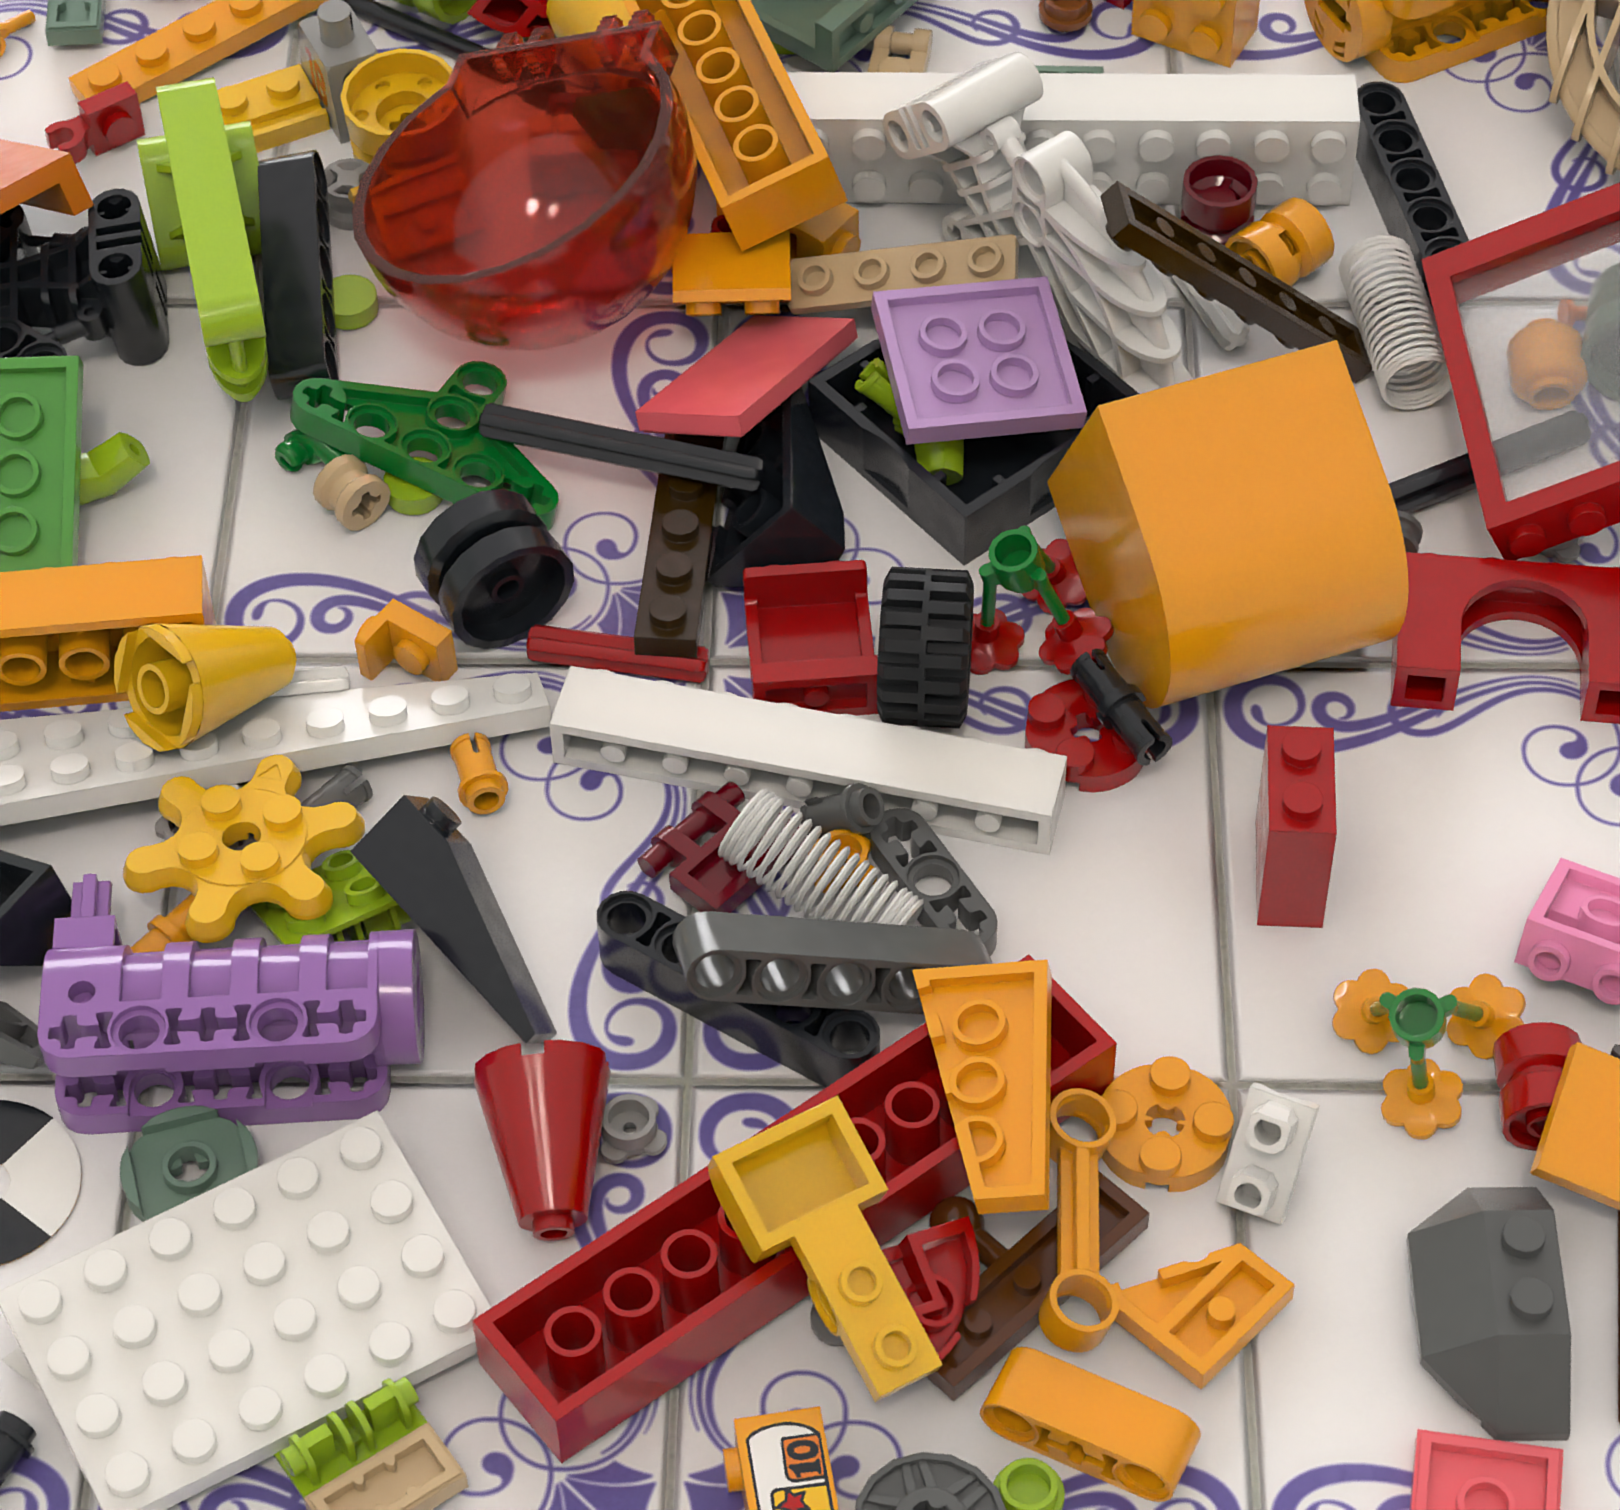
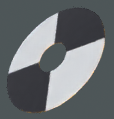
M0 1100V1164L7 1170L10 1181L6 1193L0 1198V1265L12 1262L31 1253L43 1245L61 1228L74 1208L82 1178L79 1152L66 1129L56 1119L42 1110L27 1104Z

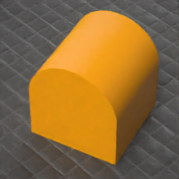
M1337 340L1098 405L1047 481L1089 606L1096 616L1109 618L1114 626L1113 635L1106 641L1107 653L1121 677L1128 684H1135L1144 694L1146 701H1143V703L1148 708L1162 707L1385 642L1396 637L1403 626L1408 605V567L1402 528L1387 477Z

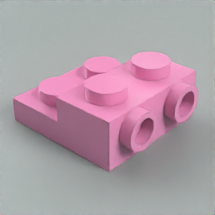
M1560 858L1526 920L1514 962L1529 967L1530 971L1541 980L1549 982L1564 980L1592 990L1596 997L1604 1003L1619 1005L1620 878Z

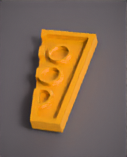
M1048 959L912 970L978 1214L1049 1210L1052 974Z

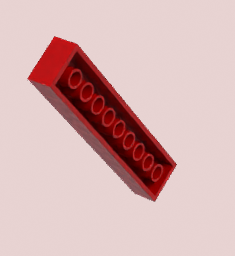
M1028 954L1019 961H1033L1034 959ZM1052 978L1050 1105L1059 1093L1073 1088L1087 1089L1102 1096L1106 1088L1114 1081L1117 1042ZM926 1022L755 1134L757 1135L838 1096L888 1188L880 1202L861 1211L879 1246H882L932 1212L933 1208L941 1200L955 1196L970 1186ZM1071 1116L1058 1117V1124L1060 1125ZM706 1166L473 1319L479 1364L562 1464L810 1295L807 1285L808 1276L792 1245L757 1263H753L750 1260L716 1196L710 1180L708 1166Z

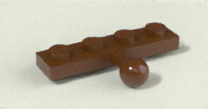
M1099 1172L1100 1271L1145 1231L1149 1223V1212L1101 1172ZM952 1196L941 1200L933 1208L929 1218V1228L969 1216L979 1250V1262L987 1268L980 1274L977 1300L972 1305L965 1306L960 1324L956 1332L959 1331L961 1338L941 1361L943 1365L938 1371L926 1376L953 1401L1040 1325L1038 1317L1039 1308L1057 1277V1207L1009 1250L984 1229L983 1214H978L976 1205L972 1200L961 1196ZM1071 1296L1057 1298L1059 1307Z

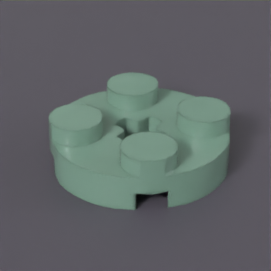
M206 1106L178 1107L151 1118L141 1127L143 1136L134 1143L130 1152L127 1145L120 1162V1179L126 1201L133 1214L144 1222L261 1166L254 1138L248 1128L237 1119V1125H235L232 1121L219 1117L217 1109ZM189 1161H196L199 1169H208L204 1175L194 1181L177 1180L174 1178L183 1173L182 1164Z

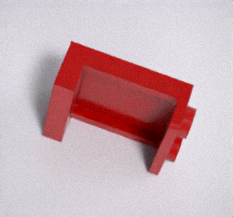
M834 560L823 563L768 565L744 569V611L752 699L773 703H791L801 708L839 715L878 714V655L874 653L867 592L866 562L864 560Z

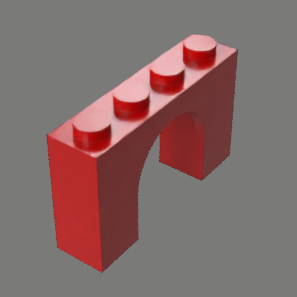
M1406 552L1408 605L1403 626L1396 637L1392 638L1390 706L1454 711L1461 672L1462 640L1470 632L1487 623L1500 620H1521L1550 629L1562 637L1574 651L1580 669V721L1620 724V567H1598L1558 562L1545 563L1493 557L1479 558Z

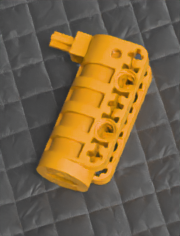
M1304 0L1309 20L1318 39L1333 57L1342 62H1350L1364 56L1381 76L1395 83H1408L1422 79L1546 31L1548 8L1533 7L1529 1L1534 0ZM1537 0V1H1545V2H1548V3H1549V0ZM1453 35L1460 38L1461 41L1445 43L1440 41L1437 36Z

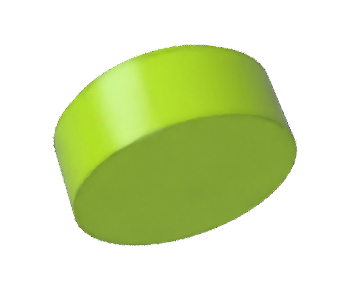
M341 275L333 278L336 328L352 330L364 327L372 322L379 310L375 285L369 279L359 275Z
M412 457L421 462H434L424 457ZM387 472L384 474L383 481L388 484L390 489L388 504L399 513L406 515L425 514L434 510L443 501V498Z

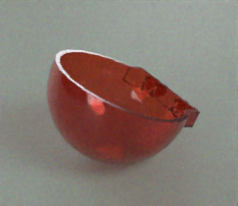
M648 9L633 12L634 15H631L632 19L629 20L627 26L623 25V20L617 17V15L602 17L600 25L597 26L594 32L555 38L554 32L546 26L533 29L527 43H524L523 37L517 34L516 31L502 34L496 48L459 54L447 84L409 114L380 146L360 180L352 208L354 239L377 279L398 303L436 330L454 339L496 350L534 351L573 344L596 335L625 318L648 298L669 272L687 236L697 192L698 178L696 151L687 110L677 88L670 79L679 53L661 20L656 21L655 15L649 12Z

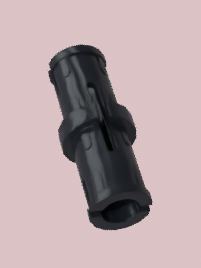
M1092 649L1091 655L1097 661V664L1094 663L1088 652L1083 653L1072 664L1070 675L1094 702L1099 711L1096 713V717L1105 728L1115 730L1140 765H1150L1151 759L1145 753L1146 750L1155 762L1159 761L1170 750L1173 742L1171 736L1164 731L1143 703V701H1146L1144 694L1135 684H1128L1121 677L1102 649Z

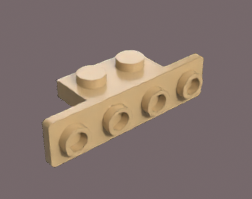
M1008 234L795 258L790 262L791 301L788 302V307L794 315L871 307L872 296L875 291L1018 279L1019 243L1015 235Z

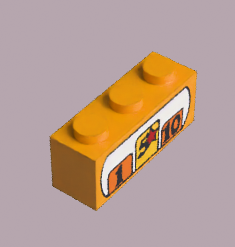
M820 1406L734 1419L735 1447L722 1449L728 1492L742 1491L745 1510H839Z

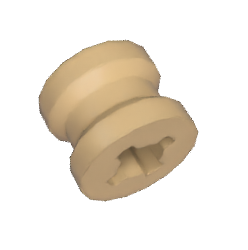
M344 454L333 459L321 470L314 483L313 495L322 507L328 511H335L337 520L350 531H359L369 527L385 511L390 499V489L388 484L375 474H368L366 465L359 458L352 454Z

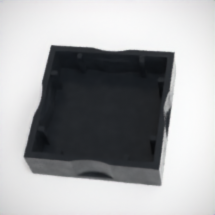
M879 339L873 340L808 380L809 409L819 438L964 566L987 552L993 539L1000 533L1011 529H1018L1023 525L1027 526L1055 508L1047 481L1082 430V428L964 439L963 478L957 483L947 485V475L940 470L932 475L917 462L914 444L906 445L904 436L894 429L893 416L855 389L856 381L861 379L859 375L871 361L879 358L885 364ZM1066 340L1087 410L1085 424L1098 405L1139 394L1091 353L1078 348Z

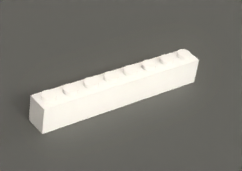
M570 666L549 723L553 763L714 793L731 781L741 788L745 799H752L760 790L769 788V792H774L775 796L779 795L780 799L783 798L784 806L793 805L794 808L801 809V806L806 805L804 802L806 799L840 794L848 785L862 783L876 789L880 793L884 802V811L894 808H905L915 811L925 819L935 834L1050 855L1065 797L1067 756L1048 753L1038 748L1026 749L987 742L977 737H960L932 732L912 725L900 726L861 719L852 714L839 715L806 709L791 703H773L740 697L725 691L713 692L680 686L665 680L653 681L625 676L605 669L592 670Z

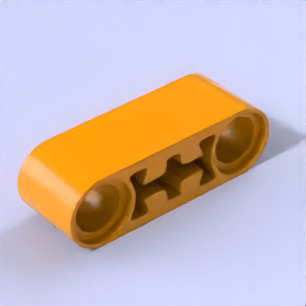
M1017 1347L1011 1350L980 1409V1416L983 1422L999 1436L1141 1498L1155 1502H1164L1171 1499L1201 1438V1431L1197 1424L1183 1412L1028 1347Z

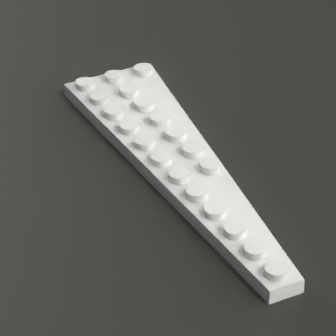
M537 672L267 697L188 746L161 752L144 744L129 727L124 714L133 712L132 707L117 710L0 720V826L159 798L163 785L168 780L179 776L193 779L204 789H209L216 785L248 782L254 776L261 760L271 755L288 757L298 767L299 771L303 772L451 745L456 738L469 733L470 741H473L475 733H481L490 738L550 727V704Z

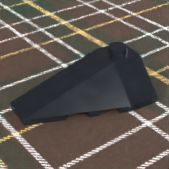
M403 795L350 852L526 1044L544 1043L543 1040H551L557 1034L556 1029L473 847L457 830L461 825L460 818L445 802L435 796L429 799L426 797Z

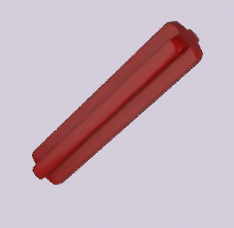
M536 624L532 626L526 643L527 657L535 662L588 669H605L611 672L680 681L704 682L710 666L709 649L705 646L699 645L697 658L635 655L634 637Z

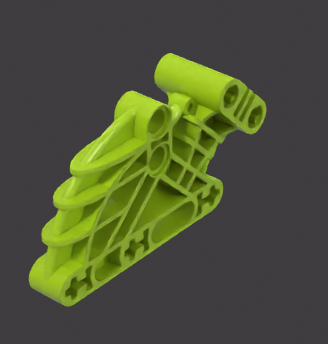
M214 77L156 87L165 135L137 139L136 141L162 271L190 267L207 359L212 375L225 393L237 401L248 402L263 387L268 371L266 330L251 256L262 254L258 188L259 162L251 122L244 121L224 125Z

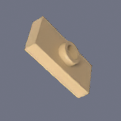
M429 1422L305 1496L304 1502L306 1510H432L466 1489L468 1481L463 1469Z

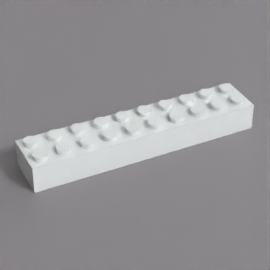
M787 72L848 199L845 203L967 204L965 197H960L956 189H958V186L951 174L943 170L941 166L944 164L943 162L929 156L912 160L903 159L892 148L883 126V118L887 112L961 73ZM1039 73L1043 83L1042 98L1025 107L1020 130L1025 132L1027 138L1023 141L1026 151L1063 131L1073 132L1084 143L1090 154L1093 165V185L1102 193L1116 181H1119L1156 205H1181L1183 179L1187 168L1193 162L1203 157L1223 155L1244 161L1255 171L1258 179L1256 205H1279L1286 199L1293 197L1306 200L1315 206L1350 205L1360 127L1356 75Z

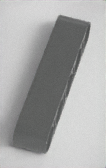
M705 911L687 916L677 925L673 933V947L690 992L698 998L709 1001L924 1014L912 970L993 964L982 939L974 932L964 929Z

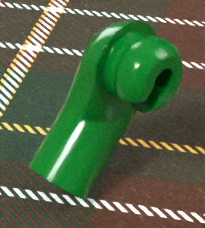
M298 429L287 433L284 436V442L278 444L275 449V458L278 464L289 472L299 471L304 464L324 463L327 465L336 457L347 454L302 433Z

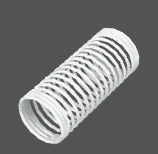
M1377 235L1363 239L1352 246L1342 257L1339 265V274L1354 318L1356 319L1359 333L1364 342L1367 356L1372 365L1382 399L1389 406L1401 410H1416L1430 406L1442 399L1452 388L1435 315L1419 275V270L1416 267L1411 248L1403 239L1392 235ZM1384 248H1393L1403 252H1381L1369 256L1368 258L1358 263L1355 266V268L1350 272L1352 266L1357 262V260L1370 252ZM1394 255L1406 259H1384L1372 263L1368 267L1361 270L1353 279L1354 274L1359 270V268L1373 259L1382 256ZM1386 263H1400V264H1403V265H1404V266H1388V267H1385V268L1376 270V271L1372 272L1371 274H1369L1368 276H1366L1365 278H1363V279L1359 282V284L1356 283V282L1361 278V276H1362L1363 274H1365L1366 272H1368L1369 270H1371V269L1374 268V267H1377V266H1380V265H1383V264H1386ZM1391 270H1400L1397 274H1388L1375 279L1368 285H1363L1377 274ZM1406 292L1403 296L1395 297L1400 293ZM1385 300L1384 302L1380 303L1379 305H1373V304L1376 303V302ZM1403 300H1408L1406 303L1398 304ZM1389 307L1382 312H1376L1379 309ZM1406 307H1411L1408 311L1399 312ZM1390 315L1386 319H1379L1383 316ZM1408 315H1413L1411 318L1400 320ZM1394 322L1388 327H1381L1386 323ZM1411 322H1416L1413 326L1402 328ZM1398 329L1391 334H1385L1390 330ZM1412 330H1418L1416 333H1412V334H1409V335L1400 337V338L1396 339L1395 341H1392V342H1391V341H1388V340H1390L1391 338L1405 335V334L1411 332ZM1421 337L1419 340L1401 345L1397 349H1390L1395 345L1406 343L1414 338ZM1417 345H1424L1421 348H1414ZM1423 360H1429L1417 368L1398 371L1401 368L1415 365ZM1434 361L1437 362L1430 370L1419 376L1407 379L1391 378L1393 375L1404 376L1419 372L1430 366ZM1442 364L1441 369L1432 378L1422 383L1411 386H1395L1388 383H1409L1421 380L1432 374ZM1445 371L1443 378L1437 384L1424 391L1412 394H1399L1388 389L1410 391L1422 388L1434 382Z
M769 788L760 790L745 806L729 828L719 846V857H724V860L729 861L730 865L737 863L738 871L746 870L748 878L756 876V883L758 885L765 884L767 892L775 890V897L777 899L785 897L786 906L794 904L796 913L804 910V918L813 917V919L832 920L838 908L848 898L869 868V860H865L859 865L837 896L831 908L820 918L827 903L841 888L858 864L860 855L856 853L848 860L820 903L811 910L816 898L823 892L848 858L850 846L844 847L830 864L841 846L840 839L835 840L822 855L831 840V832L823 835L814 846L822 833L821 826H816L806 837L812 827V819H807L798 828L803 819L802 812L795 814L789 821L794 812L793 805L787 806L781 812L784 806L783 798L780 799L779 795L775 796L774 792H769ZM760 841L752 857L743 865L747 854ZM773 843L762 863L753 871L757 860ZM783 849L771 871L763 877L767 866ZM794 854L781 877L772 884L778 871L786 864V862ZM804 860L791 883L782 891L786 880ZM817 862L802 888L791 898L796 886ZM830 864L812 894L801 904L806 892ZM874 867L867 874L842 913L835 920L845 921L846 917L879 874L878 867ZM883 874L878 879L850 921L858 922L889 880L888 874ZM893 881L886 888L864 922L872 923L895 893L898 881ZM907 887L902 888L877 923L913 926L924 907L923 899L919 900L918 895L913 896L912 891L908 892Z

